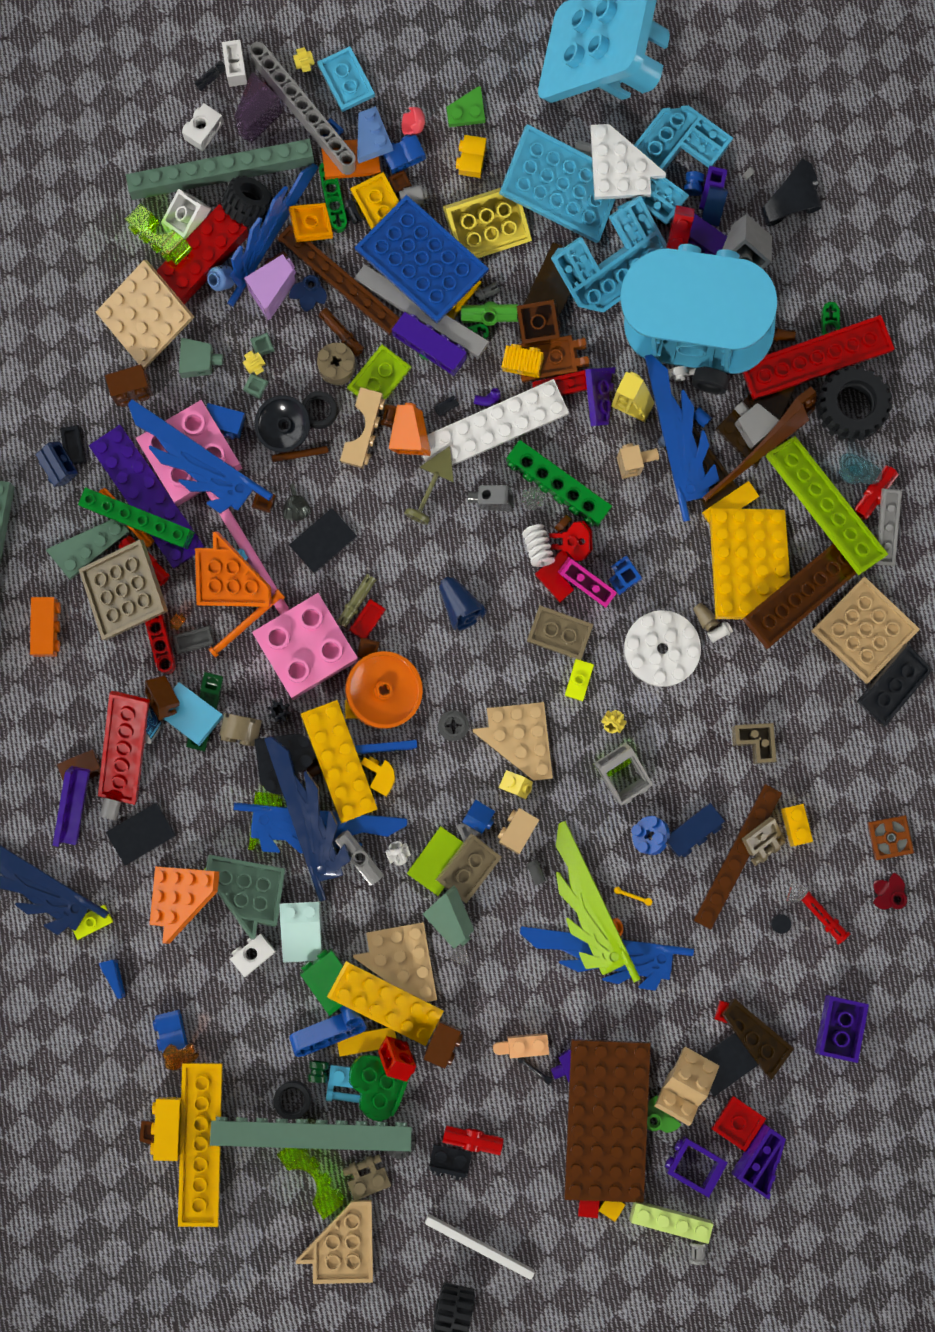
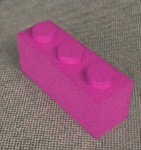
M568 557L558 571L560 575L605 608L617 594L615 590L570 557Z

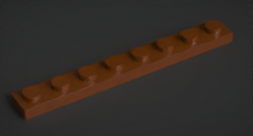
M291 225L279 235L277 239L281 244L389 336L392 334V328L400 319L396 314L310 241L296 242Z
M766 784L763 785L693 921L709 930L712 929L750 856L742 838L771 816L782 795L778 790Z

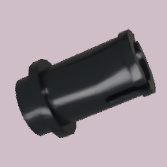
M350 199L343 204L345 206L344 210L348 212L353 225H356L358 221L355 216L358 217L360 222L364 218L357 207L358 203Z
M452 395L445 401L436 403L434 410L439 417L445 416V413L458 407L459 403L455 396Z

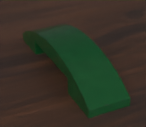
M204 672L200 688V698L217 710L224 676ZM211 733L200 746L188 738L186 747L205 752Z

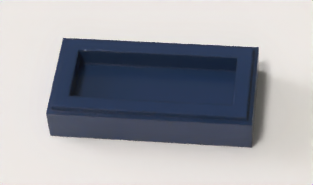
M714 186L709 187L701 218L710 225L719 226L728 189Z

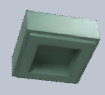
M268 333L250 339L255 353L259 352L261 356L275 351Z
M251 373L243 391L261 399L269 382Z

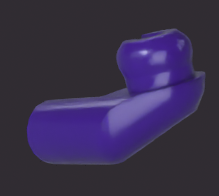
M493 388L485 397L475 395L474 404L491 407L499 401L501 397L500 390Z

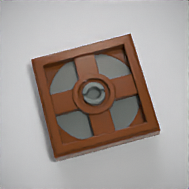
M906 815L867 822L875 860L914 853Z

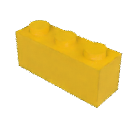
M158 1097L156 1102L152 1104V1114H155V1122H152L151 1125L154 1143H151L150 1155H153V1161H178L180 1159L181 1098Z

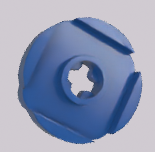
M655 816L642 818L631 830L635 848L643 854L652 856L661 853L667 846V838H670V830L667 823ZM650 832H654L652 840L648 838Z

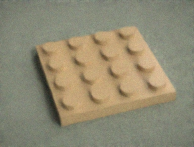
M143 260L96 311L106 326L144 369L194 318L193 314L148 260Z
M864 576L811 632L861 680L868 684L920 629Z

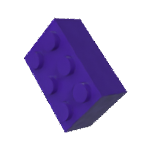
M826 995L815 1053L858 1063L869 1004Z

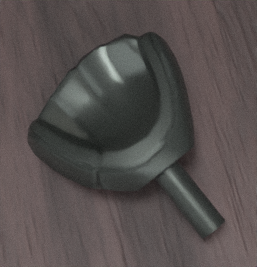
M294 483L289 484L292 496L284 504L283 518L292 521L303 520L311 512L310 505L303 496L296 494Z

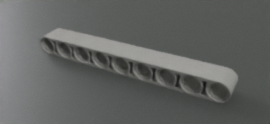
M261 42L253 43L250 46V58L255 68L325 151L340 172L345 175L352 174L356 169V158L351 149L268 48Z

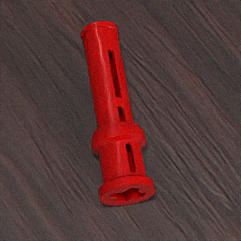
M809 891L800 898L825 926V931L829 932L836 939L837 945L849 937L851 933L847 932L839 924L838 919H833Z

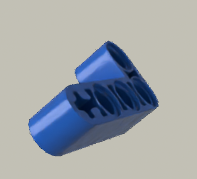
M342 1006L340 1007L341 1014L292 1033L289 1039L294 1055L302 1057L364 1032L367 1027L363 1015Z

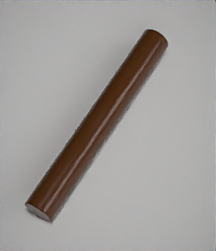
M328 446L272 455V461L278 462L329 453Z

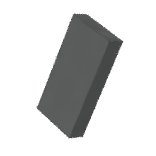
M210 626L172 636L178 655L215 645Z

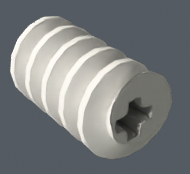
M541 524L529 526L522 533L523 538H525L524 542L527 545V551L529 552V558L531 559V565L535 567H543L555 562V559L550 557L553 555V552L549 550L551 545L546 544L549 539L544 537L547 532L542 530L544 525Z

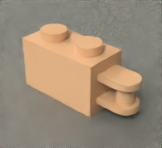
M547 1033L507 1037L508 1041L496 1042L493 1045L495 1054H509L510 1058L549 1055Z

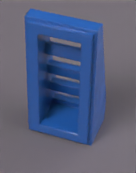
M113 959L99 963L118 999L124 998L126 994L118 960Z

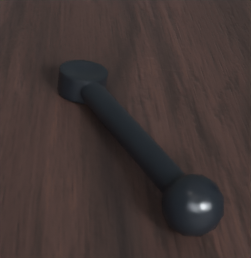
M525 1057L518 1058L519 1063H523L527 1067H529L532 1071H534L541 1078H543L546 1084H550L552 1082V1078L550 1076H545L543 1073H541L538 1069H536L529 1062H527L525 1060Z

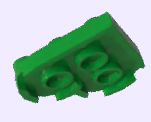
M373 1055L359 1056L353 1062L349 1071V1084L360 1093L359 1109L369 1119L380 1122L387 1120L396 1113L408 1081L386 1076L380 1057Z

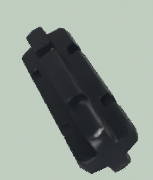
M222 61L216 63V67L210 68L202 75V78H198L194 82L198 90L202 91L206 88V84L209 85L220 76L219 73L222 74L226 71L225 64Z

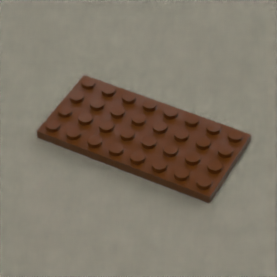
M571 1039L565 1200L644 1203L650 1042Z

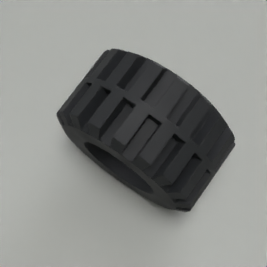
M237 176L230 181L221 203L225 213L231 219L246 226H253L258 217L262 218V222H264L273 196L271 191L267 189L268 187L263 185L262 182L247 176Z

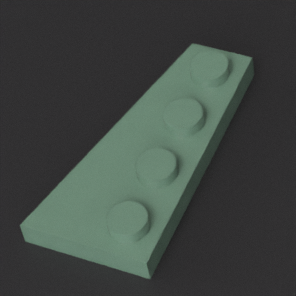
M111 519L46 549V551L71 580L79 574L78 569L94 562L130 532L124 524Z

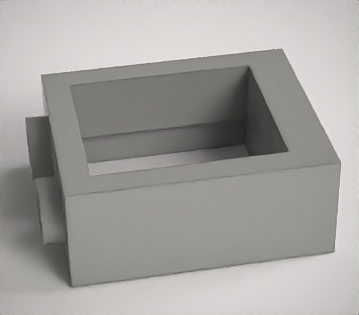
M624 743L593 763L615 801L621 806L630 803L635 796L647 792L649 787L653 785L635 752L627 743ZM629 758L641 778L618 793L607 772Z

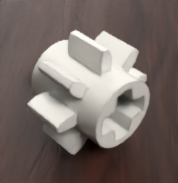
M400 841L391 843L388 847L389 850L385 851L389 863L394 862L395 865L405 864L408 861V856H411L407 843L402 845Z

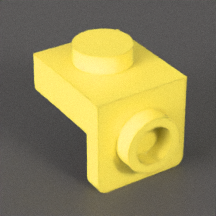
M506 770L499 788L526 799L532 790L533 782L526 777Z

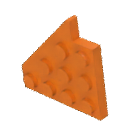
M218 531L213 532V548H195L196 605L272 606L271 586Z
M155 866L149 925L164 926L162 943L170 944L218 892L219 871Z

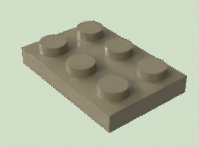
M539 605L527 642L573 659L581 660L594 624Z
M471 833L435 880L448 890L455 886L461 900L467 904L502 857Z

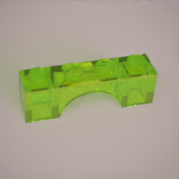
M139 204L125 218L129 224L127 228L135 236L138 234V237L145 244L150 243L149 246L156 253L160 251V255L167 262L171 260L174 264L178 265L192 250L185 238L175 230L164 234H156L159 222L152 212L142 204Z
M307 1148L281 1149L276 1155L288 1171L294 1169L304 1170L315 1180L317 1191L312 1205L323 1220L343 1205V1194L338 1188H333L331 1185L332 1179L326 1172L323 1173L320 1170L319 1161L315 1156L311 1157Z

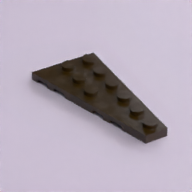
M796 386L754 401L751 394H749L743 402L749 409L758 403L780 420ZM734 410L715 430L746 458L761 442L754 448H749L735 426L736 421L741 416ZM759 459V460H758L756 463H754L752 466H754L755 468H757V466H758V464H759V462H760L761 459Z

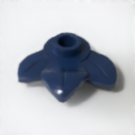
M308 275L302 282L292 286L289 298L300 299L302 309L308 312L314 308L316 302L325 304L327 294L321 287L319 278L314 275ZM311 282L315 284L312 288L308 287V284Z

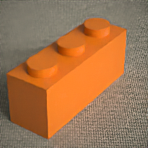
M31 597L30 655L33 657H57V652L60 651V641L57 640V633H60L61 629L60 621H58L61 604L55 597Z

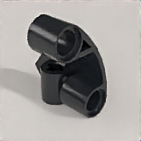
M802 158L784 183L762 207L761 211L766 226L776 225L790 214L805 210L807 214H810L822 208L816 190L818 180L813 165Z

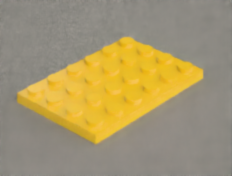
M711 508L709 510L716 619H743L790 580L785 510Z

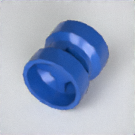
M697 171L687 172L685 178L687 184L684 186V192L690 196L701 195L703 190L701 183L704 182V174Z

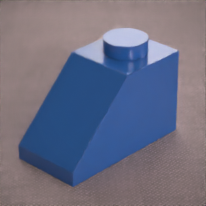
M207 403L206 407L219 430L224 434L223 436L232 440L234 438L240 439L246 419L245 414Z

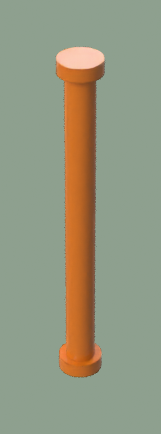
M279 589L275 590L276 593L271 597L272 606L280 599L283 600L285 598ZM272 606L259 607L218 644L209 648L212 655L217 657L222 649Z

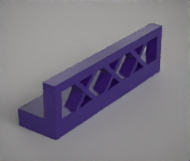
M71 766L65 771L52 846L58 847L62 842L72 845L78 843L90 774L88 769Z

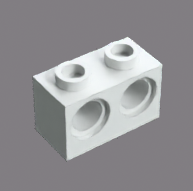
M241 41L222 42L229 87L248 84Z

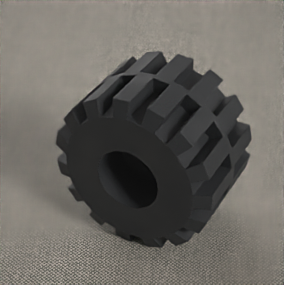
M444 1282L439 1299L436 1301L433 1316L435 1318L433 1332H469L475 1302V1290L473 1288Z

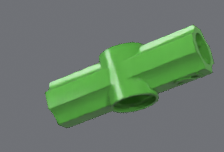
M489 301L484 305H462L461 321L462 323L483 322L489 326L494 325L496 322H518V304L497 305V303Z

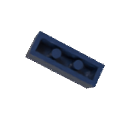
M709 803L672 831L670 838H667L666 844L676 857L682 855L684 858L692 852L691 848L695 844L700 846L708 840L706 837L711 832L715 834L723 828L721 824L725 821L713 805Z

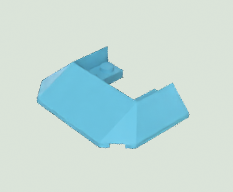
M687 105L674 109L663 108L634 146L663 171L667 169L681 149L709 168V166H713L717 160L721 159L732 142L733 137ZM667 178L650 179L651 197H642L649 212L667 225L673 220L676 205L682 206L689 197V194Z
M641 196L617 206L618 210L609 216L624 247L597 265L582 237L577 238L564 248H558L551 257L578 307L604 313L621 300L622 283L630 267L647 253L666 249L667 244Z

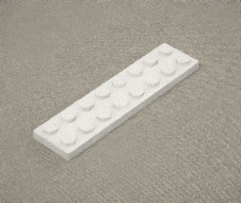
M552 379L428 434L431 454L430 456H422L426 463L450 446L452 466L567 416L569 411L555 380Z

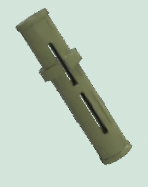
M369 574L365 575L349 603L345 604V609L336 623L347 628L353 616L358 614V608L377 581L374 577H370Z

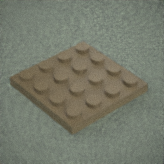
M144 540L133 542L78 569L102 640H108L168 612Z

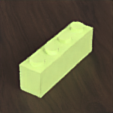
M633 1202L629 1217L630 1222L633 1224L709 1244L713 1228L711 1220L646 1202Z

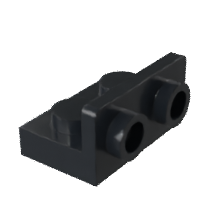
M433 1144L428 1170L432 1171L433 1175L443 1176L444 1174H449L452 1179L463 1180V1178L468 1177L472 1152Z

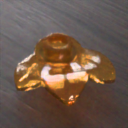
M193 1043L179 1050L172 1044L168 1045L163 1052L165 1067L169 1070H178L182 1063H192L195 1061L199 1053H194Z

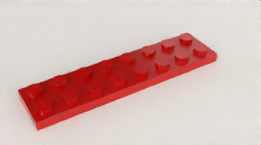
M879 315L768 354L758 365L742 372L754 401L836 372L841 368L844 369L847 366H853L893 352L895 348L883 318Z

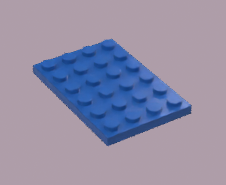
M407 195L355 246V250L436 323L489 271L487 266Z

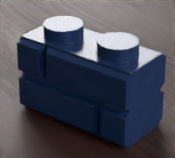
M60 441L47 443L35 454L39 460V465L45 470L49 482L54 487L66 485L78 475Z

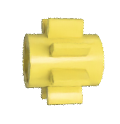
M305 47L296 49L297 54L293 55L296 69L301 68L303 73L311 71V65H315L311 51L306 52Z
M250 351L244 355L246 360L242 363L249 374L254 372L258 375L264 371L262 366L265 365V362L259 352L253 354Z
M608 710L601 721L604 723V729L612 734L616 732L621 733L627 723L624 720V714L617 710L612 712Z

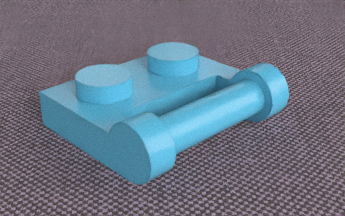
M331 1064L326 1101L340 1100L359 1103L360 1095L333 1092L334 1086L353 1088L349 1084L350 1067Z

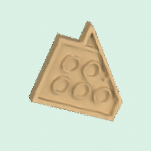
M544 702L487 708L489 727L473 729V733L533 781L553 779Z
M424 922L366 933L369 952L353 955L354 959L385 981L426 1002L437 1000Z
M352 1200L296 1259V1264H313V1284L373 1283L372 1200Z

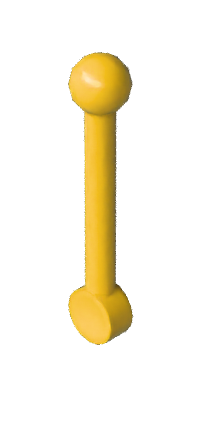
M620 887L614 888L615 894H623L642 901L647 906L652 904L650 898L645 899L621 890Z

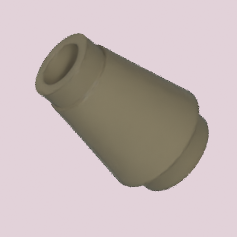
M699 603L693 608L702 628L706 629L707 632L713 630L720 623L716 619L715 614L703 603Z

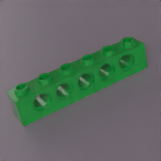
M521 440L518 441L506 457L507 466L511 470L521 472L525 480L530 483L532 481L539 485L538 488L542 492L553 495V499L557 503L567 505L571 513L576 516L579 514L585 518L584 521L591 527L596 526L598 528L612 508V505ZM528 459L532 462V465L525 467L522 461ZM543 470L547 473V477L540 478L537 472ZM559 481L563 487L555 489L552 484ZM574 492L578 495V499L571 500L568 494ZM589 503L593 506V510L586 511L583 505Z
M86 487L78 503L79 506L187 550L195 534L194 531Z

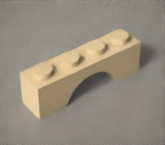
M360 387L355 406L365 417V429L356 440L345 442L340 459L341 463L362 469L364 465H368L370 459L368 450L370 446L373 447L375 436L373 435L374 428L378 429L380 417H378L379 410H383L385 405L382 393Z

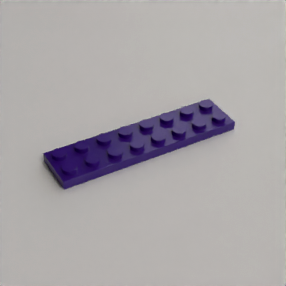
M118 425L88 445L129 505L193 531L121 425ZM196 533L188 550L150 535L173 569H176L195 556V548H205Z

